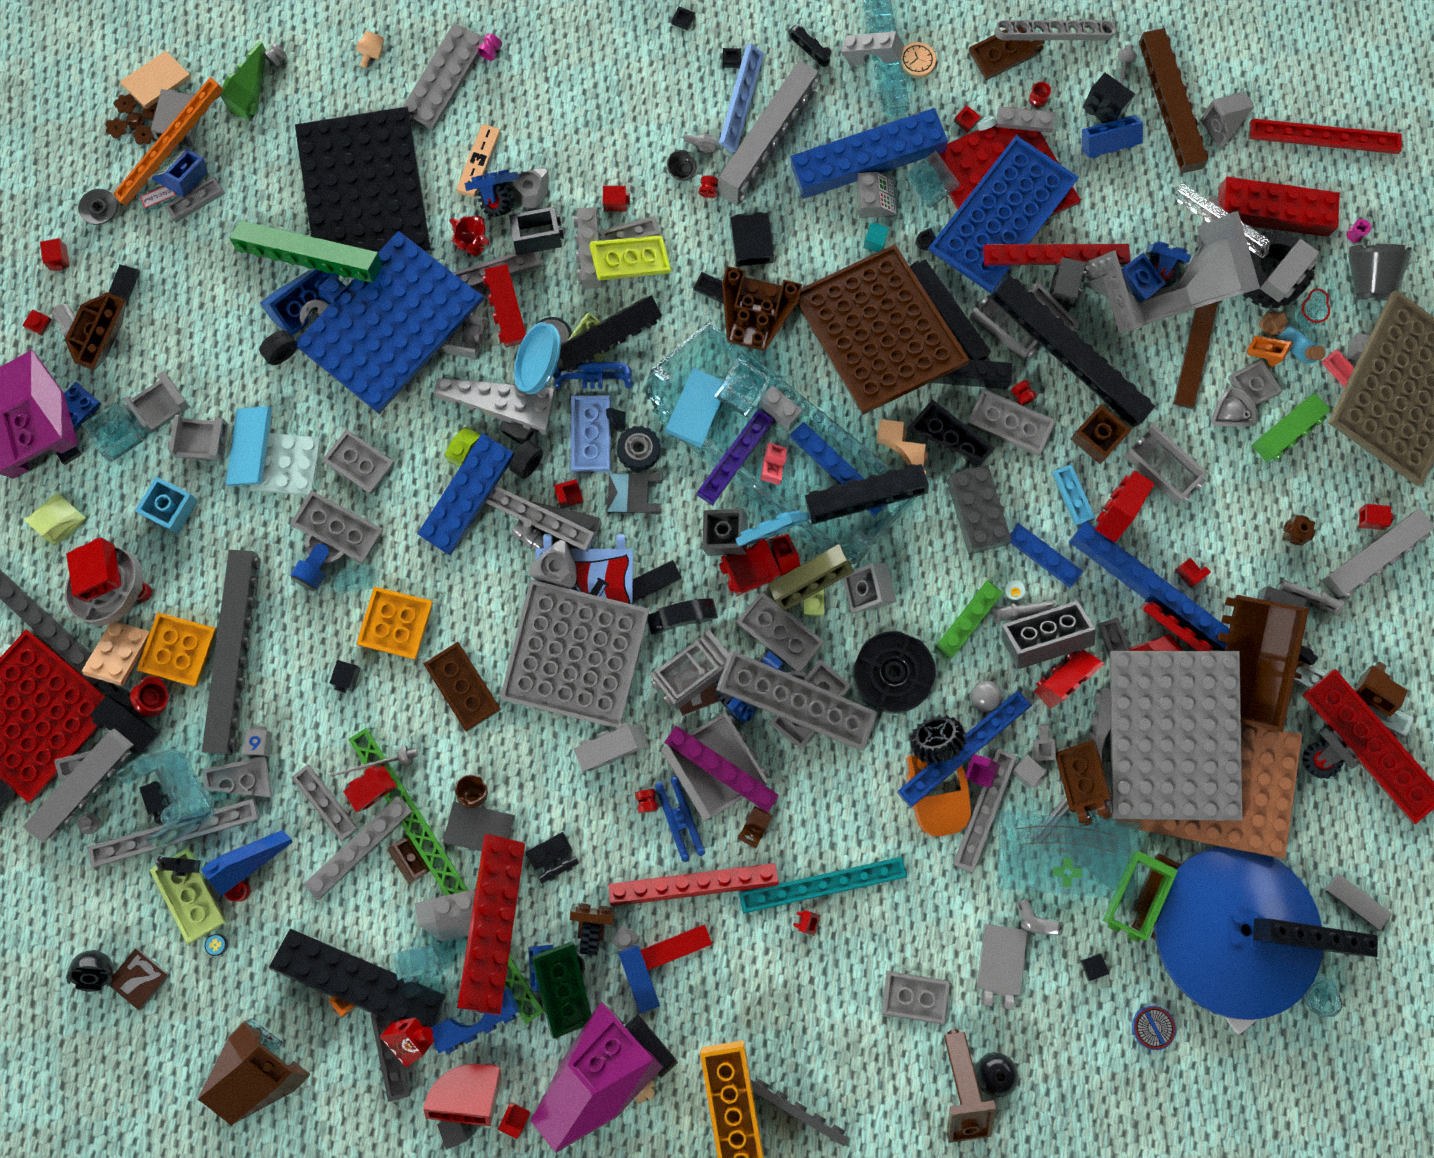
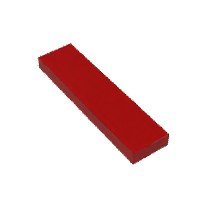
M704 924L640 951L647 970H650L710 946L712 942Z

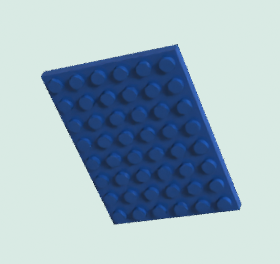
M399 231L378 252L383 266L374 282L359 281L354 278L347 286V290L334 303L332 302L296 340V347L378 414L387 407L484 300L480 293Z

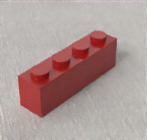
M506 263L484 269L486 274L482 276L485 288L489 287L491 293L487 295L490 306L494 305L496 313H492L495 325L499 324L501 330L497 332L499 341L504 343L506 348L519 345L525 337L526 331L508 265Z

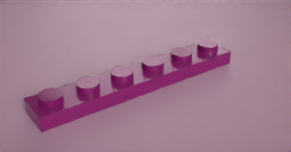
M678 726L674 727L664 742L767 813L779 797L777 793Z

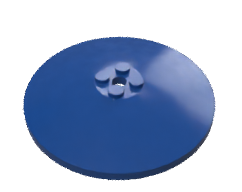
M1226 847L1205 850L1181 863L1176 868L1178 872L1154 924V934L1156 935L1155 940L1159 956L1176 986L1200 1007L1231 1019H1263L1282 1013L1292 1007L1307 993L1313 984L1321 965L1323 951L1254 941V918L1277 919L1322 927L1318 909L1306 886L1292 870L1274 857ZM1243 924L1247 925L1250 929V934L1247 937L1241 932Z

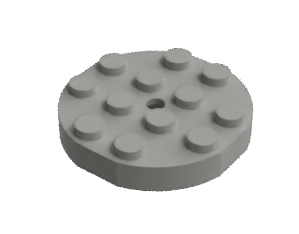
M115 547L121 587L93 600L84 602L72 596L70 576L67 579L65 601L68 610L73 616L95 626H104L116 622L132 610L133 604L143 588V571L140 562L133 554L118 547Z

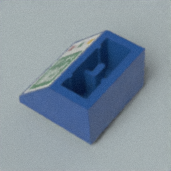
M189 149L176 152L152 176V180L185 197L208 173L204 157Z

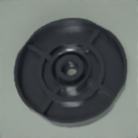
M899 631L883 632L870 638L861 647L853 666V680L861 698L868 705L890 714L905 713L918 707L928 697L936 678L934 659L928 648L919 639ZM890 670H896L897 676L892 677Z

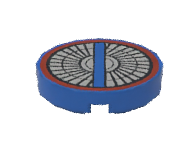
M1146 1006L1135 1014L1132 1020V1032L1138 1043L1143 1047L1151 1050H1161L1173 1042L1176 1035V1024L1174 1018L1167 1010L1158 1006Z

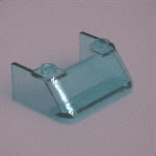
M178 749L140 755L112 773L114 778L130 785L140 777L149 775L154 771L156 772L172 804L167 806L161 813V821L164 828L148 837L146 841L162 850L209 820L214 813V807L186 755Z

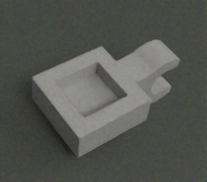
M1048 725L1038 726L1039 740H1033L1034 761H1055V739H1049Z

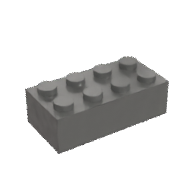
M989 465L950 474L946 481L968 554L1006 546L1011 541V537Z
M1078 601L1002 624V642L1017 669L1095 645L1096 629Z

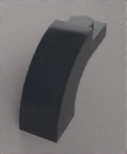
M705 598L679 602L659 608V611L649 614L647 620L651 635H656L684 625L702 624L714 620L718 616L714 600Z

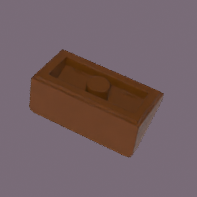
M409 836L388 848L387 851L409 885L430 872V869Z

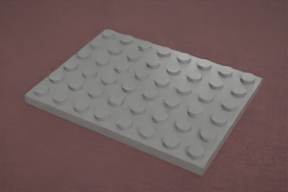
M1110 651L1112 819L1242 821L1239 651Z

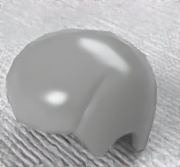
M982 681L973 688L971 701L978 710L991 712L1001 704L1002 691L992 681Z

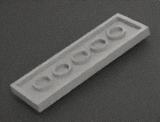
M453 23L403 107L408 106L411 121L432 131L434 130L479 56L477 49L480 44L484 43L483 36Z

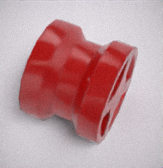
M709 175L702 176L700 180L701 187L698 191L699 195L705 198H715L718 193L716 190L718 179Z

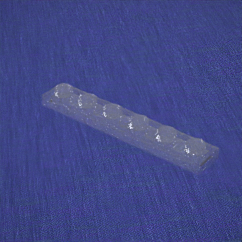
M1182 182L1176 186L1175 199L1206 221L1210 222L1229 214L1220 206L1215 205L1205 196L1195 192L1193 188L1186 186ZM1241 222L1249 249L1262 258L1269 254L1270 240L1253 230L1251 226Z

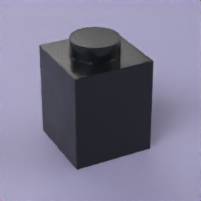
M337 660L329 684L335 687V691L346 693L348 690L353 692L361 668L357 665Z

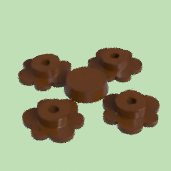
M131 94L119 95L113 104L119 113L125 112L129 115L126 121H120L119 118L108 120L105 123L107 127L106 133L111 134L113 138H119L121 135L126 134L128 124L132 129H136L132 135L138 145L150 144L154 136L150 126H143V117L153 121L158 103L156 102L148 109L143 107L141 115L140 113L133 112V108L137 104Z

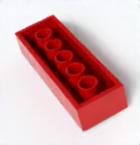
M1228 176L1218 188V218L1238 211L1241 223L1244 226L1329 237L1338 228L1340 192Z

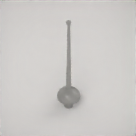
M1125 45V49L1118 52V60L1123 63L1120 77L1121 84H1123L1127 64L1134 62L1137 56L1132 51V45Z
M404 745L399 748L397 756L334 774L331 773L330 777L399 760L405 766L411 765V758L419 757L417 749L408 751L407 746Z

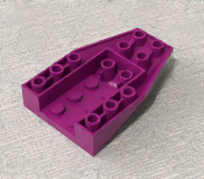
M33 350L0 367V475L15 479L30 471L27 462L50 449L64 453L78 445L64 392Z
M600 1002L564 1056L530 1120L556 1153L617 1118L663 1068L659 1061L623 1025V1021L603 1002Z

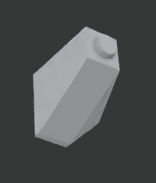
M1244 92L1213 100L1201 118V122L1220 150L1226 146L1254 107L1251 99Z

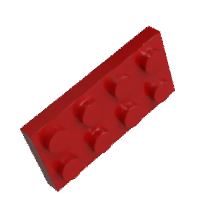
M1143 602L1139 607L1196 651H1211L1214 648L1205 640L1200 639L1198 641L1195 639L1197 634L1185 626L1183 628L1179 627L1178 624L1180 622L1169 614L1163 615L1161 613L1163 609L1154 602Z

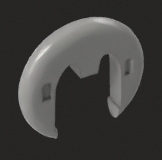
M318 299L307 302L300 311L302 326L313 308H318L317 313L321 315L330 304Z

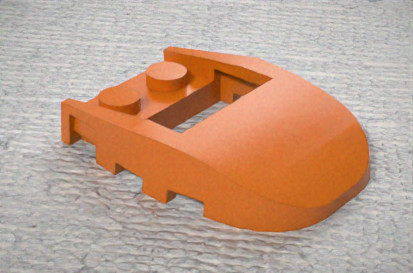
M916 756L906 757L909 771L907 783L927 767L928 763H922ZM962 766L957 769L960 791L924 797L913 806L918 825L925 833L931 836H945L958 833L967 826L970 820L971 807L968 783Z

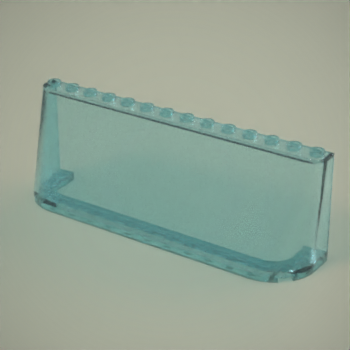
M710 321L692 334L650 371L646 382V396L652 402L654 407L652 409L653 413L665 427L668 425L692 368H696L729 383L702 447H697L682 440L714 468L755 412L760 409L758 408L759 400L772 385L803 410L801 418L789 432L774 421L731 480V482L775 518L785 512L789 513L798 510L801 513L808 512L805 495L815 490H826L833 485L840 486L790 438V434L803 422L816 432L864 479L871 475L878 476L894 470L740 345L728 343L726 334ZM768 442L787 448L786 462L783 466L780 485L760 480ZM918 496L888 504L875 517L865 510L813 525L811 520H808L790 528V530L819 554L839 544L847 555L850 564H856L862 560Z

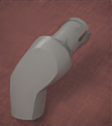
M1028 898L1016 902L1023 920L1021 921V926L1024 930L1043 935H1062L1063 922L1035 916Z

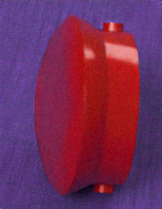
M154 676L144 678L130 692V701L133 708L139 714L147 717L160 715L165 710L169 698L163 681Z

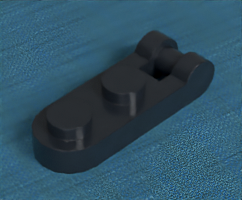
M793 25L788 30L790 38L819 65L827 67L830 64L831 50L827 47L823 48L816 38L806 33L802 26Z

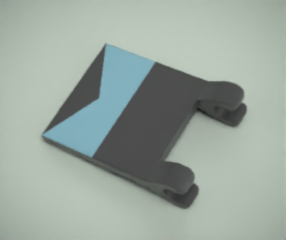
M609 474L607 512L661 514L662 508L660 504H648V483L662 484V474Z

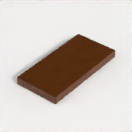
M456 642L423 663L466 732L501 710L459 642Z

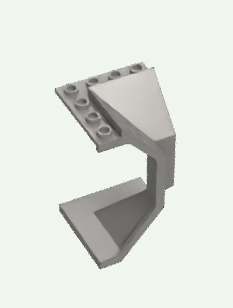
M1238 211L1197 226L1201 245L1174 287L1152 294L1142 303L1127 291L1116 251L1085 262L1084 270L1087 271L1086 278H1088L1089 282L1083 285L1110 299L1120 334L1198 307L1260 289Z

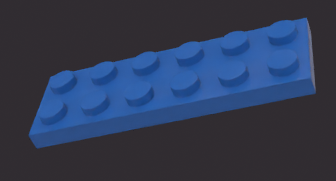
M482 433L417 534L451 556L510 465L515 453Z

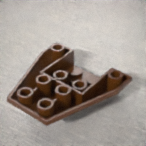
M727 266L722 282L727 342L766 351L797 305L802 284L783 279L782 286L747 278L745 277L746 270Z
M245 1021L228 1037L198 1096L200 1102L230 1125L294 1092L310 1076V1073L295 1061L287 1065L261 1044V1034Z

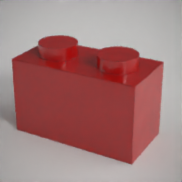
M385 766L369 767L363 772L364 776L349 782V787L343 791L355 812L367 810L397 787Z

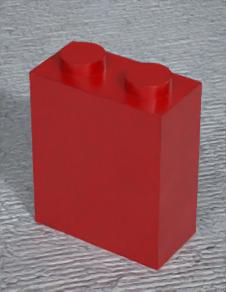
M100 537L66 553L72 596L88 602L121 587L113 543Z

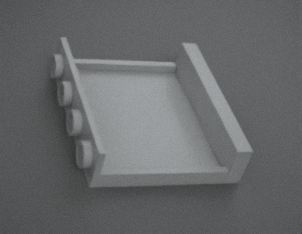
M723 711L718 717L689 733L763 785L768 783L767 778L769 775L763 766L760 768L756 760H758L756 753L753 749L749 750L746 746L747 739L742 731L738 732L734 725L737 723L731 713L727 715L726 711ZM669 745L661 749L703 822L744 798L673 750Z

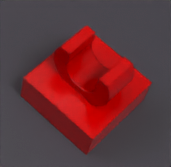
M806 910L804 912H797L796 915L802 917L801 923H793V926L799 928L798 931L815 936L821 915Z

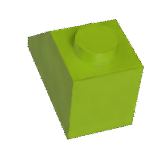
M464 427L453 437L444 454L447 461L461 467L481 436V433Z

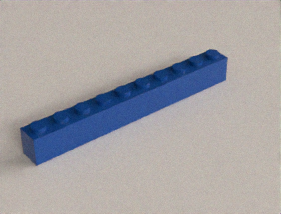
M1085 521L1069 540V543L1149 603L1152 601L1163 609L1161 612L1176 618L1180 622L1178 625L1192 630L1197 634L1195 637L1198 640H1205L1214 647L1213 651H1225L1226 642L1219 641L1218 635L1220 632L1229 633V628L1115 542L1096 531L1095 527Z

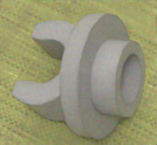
M86 813L78 817V828L82 833L93 834L99 829L100 819L96 814Z

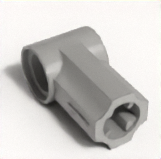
M59 304L54 307L52 313L62 328L60 329L62 334L66 337L75 315L67 304Z

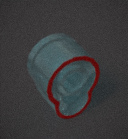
M1313 289L1296 308L1293 319L1300 329L1304 331L1316 330L1328 319L1330 315L1329 296L1324 290Z

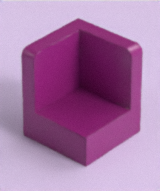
M973 754L965 778L973 784L992 788L1000 765L990 758Z

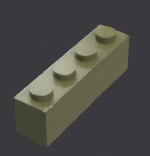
M838 544L770 582L768 585L774 600L785 611L852 574L854 570L847 555Z

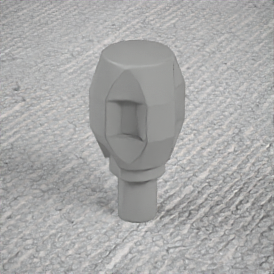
M685 134L684 142L693 144L692 146H695L701 152L714 153L718 139L709 134H699L698 136Z

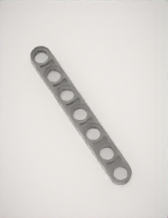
M1002 20L996 26L994 34L1000 40H1109L1114 35L1116 27L1110 21ZM1000 27L1005 28L1008 33H1003ZM1017 28H1023L1025 33H1020ZM1034 28H1040L1042 33L1036 32ZM1051 28H1057L1059 33L1053 32ZM1068 28L1075 29L1076 33L1070 32ZM1085 28H1090L1093 33L1087 32ZM1102 28H1107L1110 33H1105Z

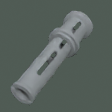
M1283 580L1279 588L1281 591L1307 599L1306 601L1314 604L1317 609L1330 611L1334 616H1338L1344 606V599L1338 600L1328 596L1325 592L1317 593L1287 580Z
M1053 600L1019 606L1012 603L1006 607L993 606L992 614L994 622L1000 624L1001 621H1015L1020 617L1031 616L1056 608V606L1052 607V605H1055Z

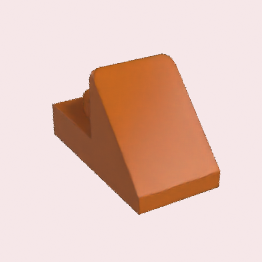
M1254 336L1247 349V353L1249 356L1267 359L1269 366L1273 367L1285 359L1292 346V342Z

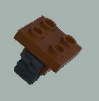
M579 903L578 906H574L570 911L569 920L579 921L577 938L581 940L580 954L597 956L600 941L604 940L605 925H613L616 918V911H612V907L599 906L598 909L591 908L590 904Z

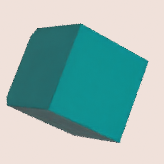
M874 222L870 223L863 248L874 252L883 250L889 228Z

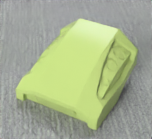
M59 493L54 494L29 517L24 518L34 530L54 546L72 535L87 519Z

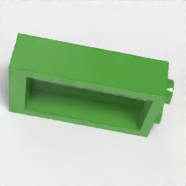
M1133 851L1102 921L1108 923L1107 927L1119 933L1122 930L1128 933L1127 937L1138 943L1140 940L1147 941L1178 870L1140 851ZM1137 863L1163 875V879L1140 931L1113 919Z

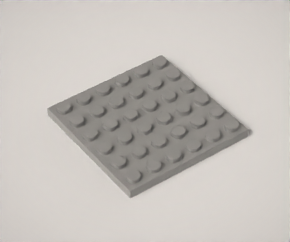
M530 580L500 699L616 728L622 722L650 609Z

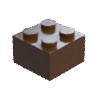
M1101 404L1070 439L1096 462L1101 464L1129 434L1131 429Z

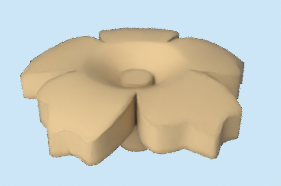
M653 1079L636 1096L635 1101L639 1104L645 1102L646 1098L652 1100L655 1096L654 1089H652L655 1084Z

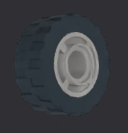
M632 426V428L626 429L624 433L622 432L617 442V456L625 468L641 472L655 465V462L659 459L661 449L660 440L656 433L644 426ZM637 445H640L644 448V450L642 452H636L633 448Z

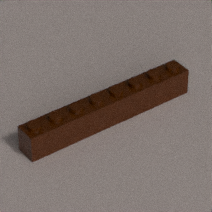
M1165 28L1143 32L1139 40V46L1180 173L1203 169L1208 161V152L1204 149L1203 137L1198 131L1197 119L1192 113V104L1188 100L1186 86L1181 79V70L1177 67L1175 61V52L1172 51L1170 46V37L1167 35Z

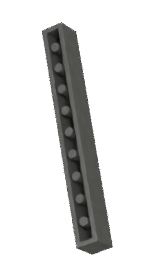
M229 549L202 744V752L206 754L232 756L233 751L237 748L235 732L240 726V719L237 717L238 710L242 708L241 689H244L245 686L243 671L247 668L248 659L245 657L246 649L250 647L248 633L249 629L253 626L251 610L255 608L256 603L255 597H253L254 589L258 587L256 572L261 565L260 557L254 551Z

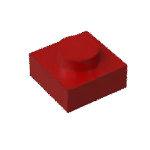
M966 105L954 118V122L966 132H969L980 120L981 116Z
M32 309L22 326L42 336L52 319Z

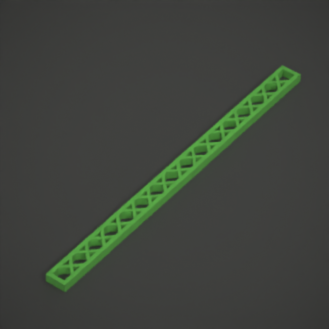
M368 728L363 729L348 739L364 765L369 764L370 753L378 754L380 757L379 761L386 759ZM364 735L369 740L367 749L360 748L356 743ZM389 762L384 763L386 770L397 784L396 788L401 791L400 797L403 801L404 798L407 800L405 803L413 811L411 817L406 818L401 825L446 896L451 895L449 891L454 892L453 894L469 891ZM391 792L384 796L388 804L393 801L390 797ZM414 822L422 824L421 836L413 834L412 827ZM424 840L434 843L432 853L424 852ZM436 857L444 859L445 866L443 871L434 868ZM447 875L456 878L454 889L446 887L445 880ZM509 955L508 966L512 968L513 972L511 979L506 978L504 989L510 987L512 991L514 983L524 987L523 997L514 996L520 1008L519 1014L525 1024H527L545 1011ZM525 1002L534 1003L538 1011L527 1017L524 1012Z

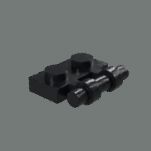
M564 832L526 851L534 870L536 871L542 867L545 870V873L538 876L542 884L548 880L550 882L556 879L555 876L565 871L569 872L573 870L572 867L579 864L576 856L569 860L566 854L573 850ZM560 858L562 864L551 869L549 863Z

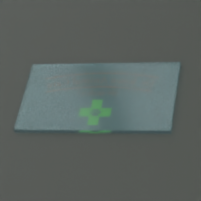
M1000 812L996 886L997 889L1113 898L1133 851H1138L1139 822L1092 819L1093 824L1084 826L1083 823H1079L1077 817ZM1138 863L1122 899L1137 900Z

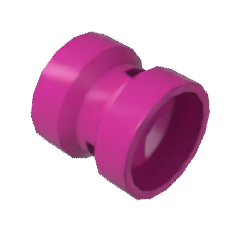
M487 33L483 39L484 43L480 44L477 51L483 58L493 61L496 57V51L502 47V41L497 36Z

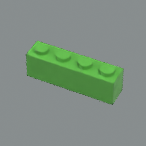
M1313 393L1251 446L1267 463L1271 459L1276 461L1285 454L1283 449L1286 447L1291 449L1299 442L1297 438L1300 435L1303 437L1308 435L1313 430L1311 426L1314 423L1319 425L1327 419L1325 414L1331 409Z
M987 580L935 647L952 659L1003 592Z

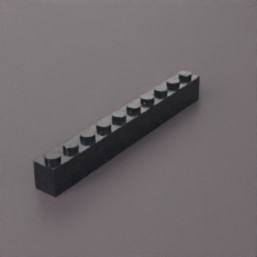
M1011 275L1007 276L989 296L996 305L1132 427L1142 424L1155 408L1149 397L1141 394L1133 383L1128 382L1122 376L1120 371L1110 366L1108 361L1104 357L1099 356L1090 344L1085 343L1079 338L1077 332L1069 329L1061 318L1056 317L1050 311L1047 305L1038 301L1031 291L1026 290L1017 278Z

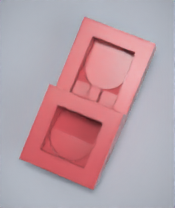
M768 442L760 480L780 485L783 466L786 462L787 448Z

